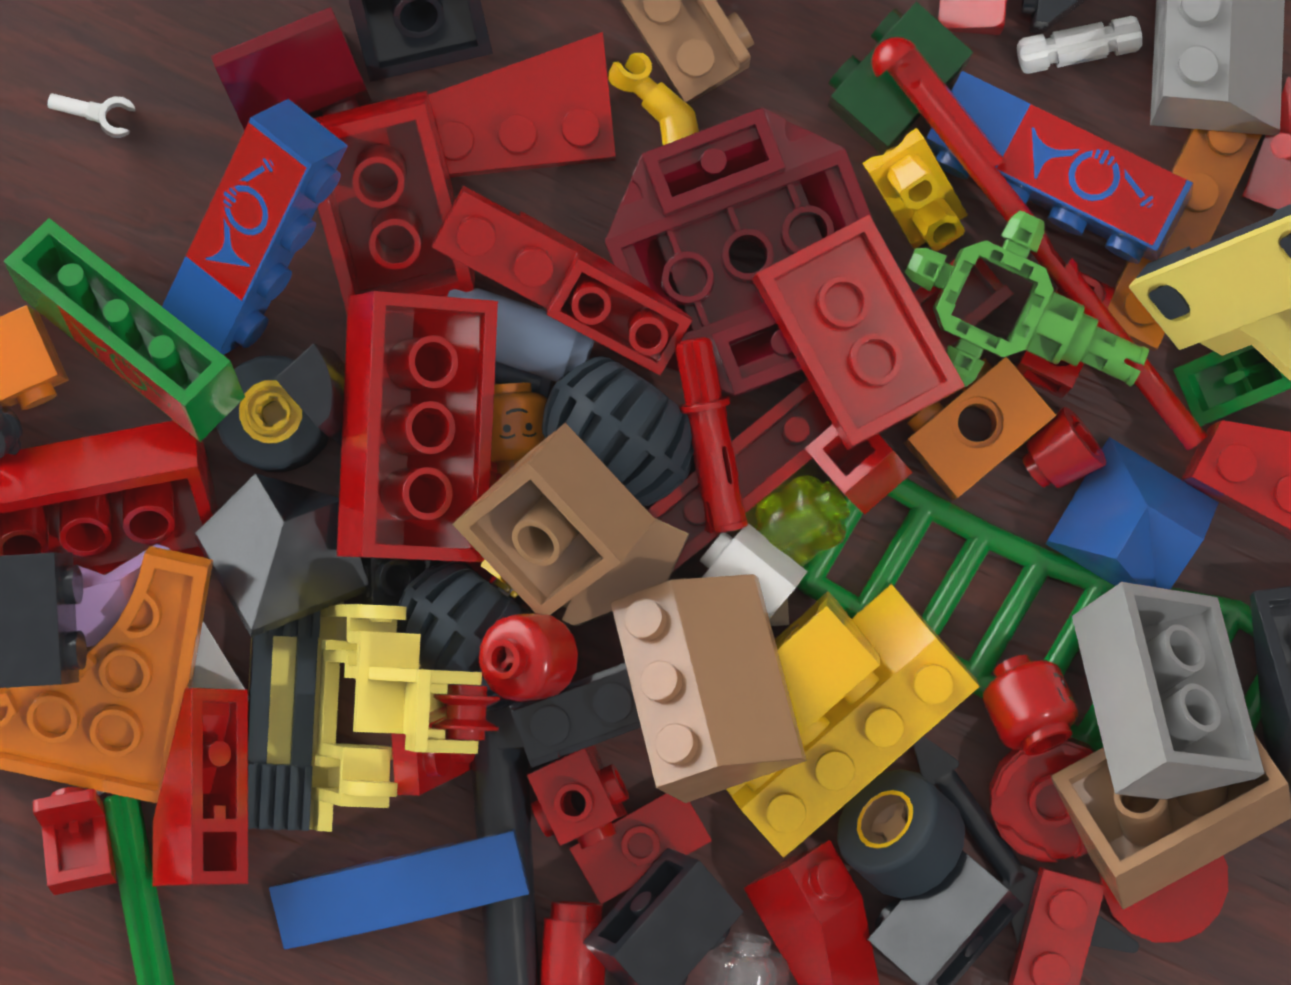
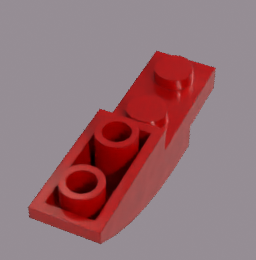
M465 186L462 187L432 241V248L546 308L549 317L660 376L675 352L677 344L680 343L693 321L691 316L670 301L574 240L522 211L517 215Z

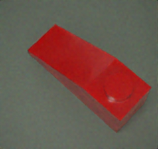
M186 688L153 818V886L248 884V690Z
M830 840L783 861L744 887L745 892L798 985H880L872 943L868 940L870 933L862 895Z

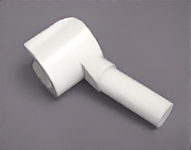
M51 93L49 96V109L98 122L101 129L113 138H122L130 133L129 130L115 128L106 121V114L115 107H122L127 111L135 112V106L124 97L115 96L108 98L104 103L100 104Z

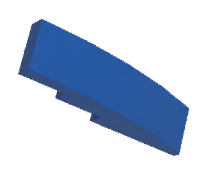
M515 829L456 844L453 842L397 857L390 856L269 887L284 950L407 924L530 893Z

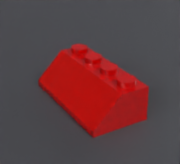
M381 291L348 296L337 556L458 562L484 561L481 554L452 524L490 488L498 301Z
M174 420L20 449L16 455L6 454L0 459V556L73 553V565H78L103 575L110 573L147 550L149 546L155 544L168 547L171 551L205 558L195 541V533L218 511L210 463L203 440L201 442Z

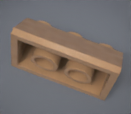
M756 575L669 580L611 602L657 789L687 803L807 761L759 578Z
M1255 734L1265 774L1253 780L1169 799L1115 794L1104 747L1051 776L1052 782L1091 860L1123 910L1291 819V800L1288 782Z

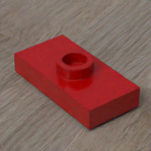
M664 793L613 822L616 834L583 850L579 843L569 849L600 904H603L633 887L667 848L688 855L708 844L712 839L691 802L684 803Z

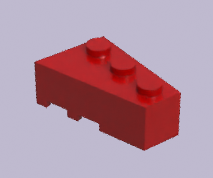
M1225 420L1210 425L1206 431L1208 436L1199 444L1181 480L1210 498L1291 540V432Z

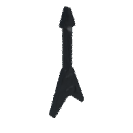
M923 736L913 745L920 774L931 784L935 785L959 809L966 831L1000 877L1001 884L1024 904L1010 921L1018 948L1038 874L1022 865L1006 841L1000 836L994 824L955 771L959 766V761ZM1098 915L1090 943L1091 946L1127 953L1138 951L1139 944L1136 940Z

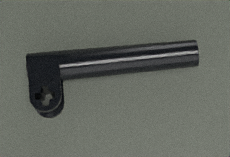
M508 705L499 710H486V720L498 726L499 731H485V740H477L479 741L478 754H475L471 762L476 838L515 829L530 893L482 906L488 985H540L529 779L527 777L529 774L528 758Z

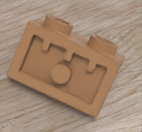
M619 0L677 95L688 105L749 68L751 56L747 49L754 45V41L737 13L733 12L726 17L716 0Z

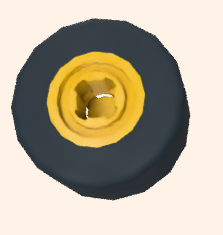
M259 356L240 364L234 369L245 398L216 426L223 444L240 461L266 472H289L310 463L325 448L329 439L275 379L276 376L295 361L285 356Z

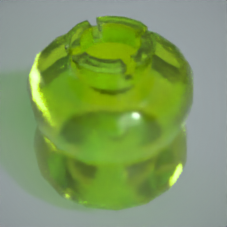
M803 475L792 480L783 491L768 495L757 504L755 512L757 524L753 527L772 545L788 555L800 566H804L812 561L819 552L836 547L844 541L847 531L845 519L849 517L850 512L846 507L848 505L845 498L835 485H832L829 481L823 484L811 475Z

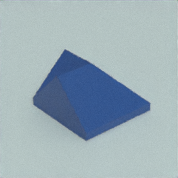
M1109 437L1101 449L1106 459V465L1084 477L1045 544L1114 586L1121 582L1171 589L1203 542L1219 502Z

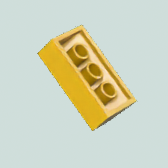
M892 583L851 618L880 656V665L873 671L879 678L877 683L852 705H849L842 698L824 714L830 723L813 741L803 747L807 761L777 771L755 791H752L746 784L733 796L728 791L741 811L783 858L980 687L973 674Z

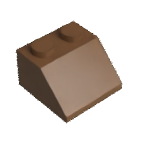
M564 423L521 458L452 525L535 613L551 615L620 564L656 520L576 433Z

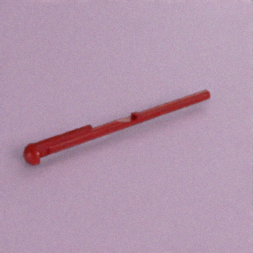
M891 37L882 41L876 47L872 56V69L875 76L878 78L886 70L889 72L1007 223L1020 210L1034 216L995 167L1006 160L916 48V45L903 37ZM1044 230L1038 251L1036 253L1030 252L1039 264L1046 268L1048 275L1065 297L1084 305L1083 313L1098 319V327L1134 343L1081 276L1077 262L1072 257L1066 264L1055 251ZM1128 359L1124 360L1125 364L1141 371L1134 384L1187 451L1197 446L1208 436L1148 359H1146L1144 365L1137 364Z

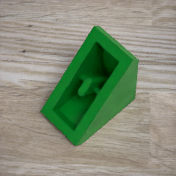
M1252 345L1223 356L1214 351L1173 369L1190 411L1200 426L1291 389V381Z

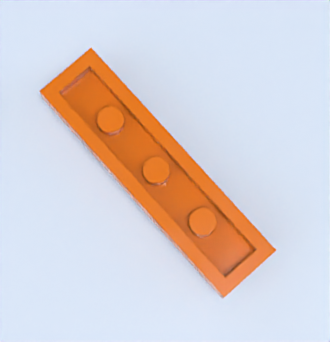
M1202 129L1191 130L1171 172L1193 182L1192 197L1160 258L1189 246L1193 249L1210 242L1262 134ZM1142 257L1139 264L1127 261L1114 287L1116 288L1108 310L1134 342L1155 351L1158 349L1165 332L1129 289L1130 284L1144 267L1152 262Z

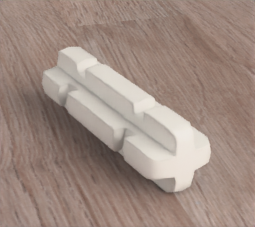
M1128 16L1113 19L1109 26L1105 27L1102 22L1054 31L1050 38L1046 39L1043 34L1025 37L1017 44L1019 64L1024 73L1030 74L1048 70L1050 64L1053 63L1059 68L1107 58L1109 52L1114 51L1116 56L1133 53L1142 46L1141 27L1136 17Z

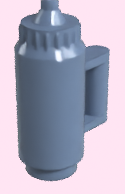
M474 288L470 292L453 289L448 293L447 297L498 301L495 382L497 383L528 382L531 383L532 392L540 393L548 398L553 381L557 382L568 371L571 372L576 366L586 362L590 357L594 340L549 317L546 310L481 288Z

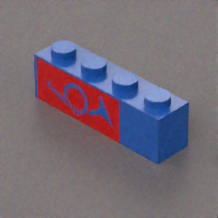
M964 71L961 72L951 92L1006 160L995 167L1025 205L1027 201H1030L1050 211L1047 219L1067 232L1081 236L1083 231L1087 229L1107 239L1105 248L1126 261L1139 264L1142 257L1150 261L1160 258L1192 197L1193 182ZM931 128L926 139L932 153L936 155V160L940 167L958 178L967 180L969 177L968 172L934 129Z
M289 99L252 116L162 307L223 355L240 345L243 348H248L254 344L268 325L269 319L264 314L271 300L275 299L284 290L291 279L292 271L288 266L295 252L307 243L316 228V222L312 220V217L319 203L323 202L333 192L340 180L341 173L336 169L348 145Z

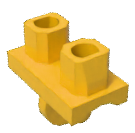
M917 128L908 133L898 146L886 150L884 155L871 157L862 163L914 250L926 242L931 250L939 251L964 234L965 229L960 220L968 214L926 140Z

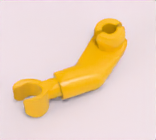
M638 52L631 54L625 64V68L621 63L613 62L607 74L609 82L620 90L634 92L643 100L641 106L660 123L663 145L699 132L693 108L663 82L657 84L649 77L652 63L648 56Z

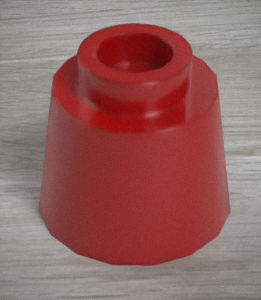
M1065 406L1027 441L1026 444L1029 452L1022 456L1026 469L1043 488L1051 483L1057 488H1062L1106 465L1104 453L1092 433L1082 420Z

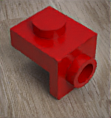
M80 787L61 788L54 791L50 797L36 799L32 802L33 814L42 827L47 886L53 895L117 883L104 806L95 789Z

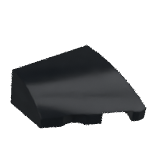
M313 344L276 376L275 379L312 422L342 447L345 364L334 350Z

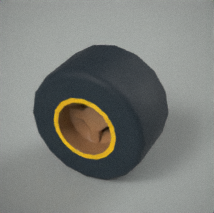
M898 769L880 773L846 803L839 818L837 843L843 859L881 893L898 898L921 895L937 886L954 869L964 847L965 825L959 809L920 773Z

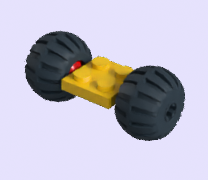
M597 356L576 366L571 372L568 371L554 385L544 407L542 421L544 438L546 439L566 423L642 506L651 505L667 497L688 477L694 464V450L687 413H681L679 406L651 383L620 363L608 357ZM485 559L480 566L497 578L494 584L499 588L461 562L442 561L424 570L404 590L398 606L407 607L406 620H397V633L421 634L419 665L423 669L481 672L479 652L480 644L486 631L499 619L515 614H531V612L509 597L510 594L516 598L518 594ZM483 677L481 685L478 686H488ZM489 686L487 687V696L500 697V700L488 705L486 710H499L516 702L502 698L493 692Z

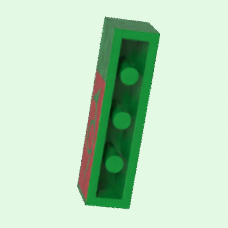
M50 218L3 261L24 301L200 442L245 398L233 365L228 358Z

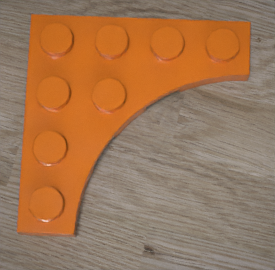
M149 546L144 553L139 577L129 602L111 630L95 646L87 651L86 665L83 670H79L78 683L0 688V769L157 804L184 690L192 688L213 559Z

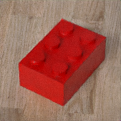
M427 90L313 118L348 145L336 169L341 173L340 180L333 192L318 205V211L347 315L348 296L371 291L447 297L449 291L453 289L463 292L473 291L475 271L432 248V241L456 198Z

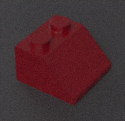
M332 7L210 56L244 131L252 116L287 99L312 118L360 107V105L372 100L344 31Z

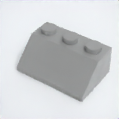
M1156 0L1150 125L1274 136L1279 134L1285 0Z
M1121 582L1072 616L1115 794L1169 799L1253 780L1265 774L1218 597Z

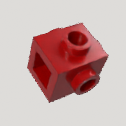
M595 745L578 750L527 775L538 800L531 803L536 821L546 837L556 836L560 846L576 838L582 850L616 834L617 832L612 821L627 814L622 803L629 799L626 785L614 764L604 766ZM576 791L580 792L585 798L586 806L584 810L579 808L575 802Z

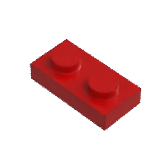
M446 706L429 713V728H432V724L446 718ZM391 733L394 782L398 783L397 795L419 796L471 770V762L475 754L413 752L405 750L406 734Z
M1039 867L1008 985L1080 984L1106 887L1104 884Z

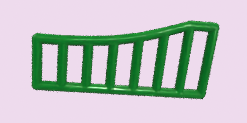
M906 478L887 496L910 510L858 597L826 578L863 515L844 495L804 563L803 568L807 573L799 582L797 588L815 601L829 591L850 618H853L891 583L895 586L932 522L966 539L921 616L938 636L941 634L989 551L1024 566L970 660L967 661L955 654L977 679L980 687L973 694L983 699L984 690L996 678L991 675L992 671L1048 576L1085 589L1044 660L1057 664L1063 676L1080 649L1072 616L1115 587L1068 557L1047 550L995 526ZM1175 587L1170 589L1218 597L1230 644L1239 629L1254 637L1251 606L1243 601ZM1256 675L1244 696L1253 732L1262 718L1258 675ZM1092 703L1080 725L1073 724L1070 729L1072 731V738L1088 743L1095 751L1103 748V743Z

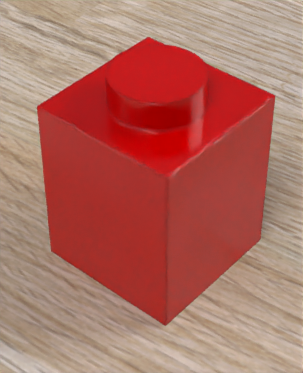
M832 424L805 448L838 488L864 515L913 473L879 434L847 450Z

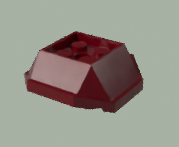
M762 107L642 153L605 238V245L613 265L642 282L692 317L693 321L681 341L698 337L709 338L712 341L721 392L737 397L803 371L752 278L756 273L867 215H870L871 218L872 216L844 147L790 123L785 118ZM748 241L759 245L766 257L764 266L754 273H742L735 269L730 262L729 252L736 244ZM675 350L665 369L680 374Z

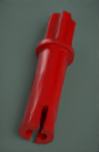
M706 337L683 340L677 344L675 349L685 403L679 405L681 413H687L691 426L693 456L704 504L706 529L708 533H722L741 529L748 526V521L742 503L736 459L727 422L726 406L731 404L730 397L722 396L712 341Z

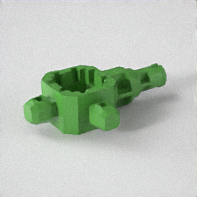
M1021 210L1009 219L1000 237L1005 239L1002 247L987 240L967 246L959 250L953 265L944 262L947 255L928 248H916L904 273L910 281L928 291H931L933 286L941 289L933 305V311L940 329L959 338L955 347L948 345L946 353L962 379L964 387H967L976 379L985 362L979 359L983 350L999 357H1006L1026 350L1056 365L1060 360L1075 367L1079 362H1082L1125 382L1130 387L1135 383L1141 371L1125 364L1124 360L1128 359L1137 364L1144 365L1149 348L1136 345L1098 327V319L1083 313L1084 305L1053 291L1054 289L1045 267L1027 259L1030 251L1035 253L1038 251L1044 235V221ZM978 258L989 261L1033 283L1024 308L1013 331L1009 333L1006 340L951 315L971 268L975 265Z

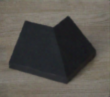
M254 474L195 533V541L205 558L213 559L212 570L251 638L368 592L369 584L361 558L337 556L339 498L303 486Z

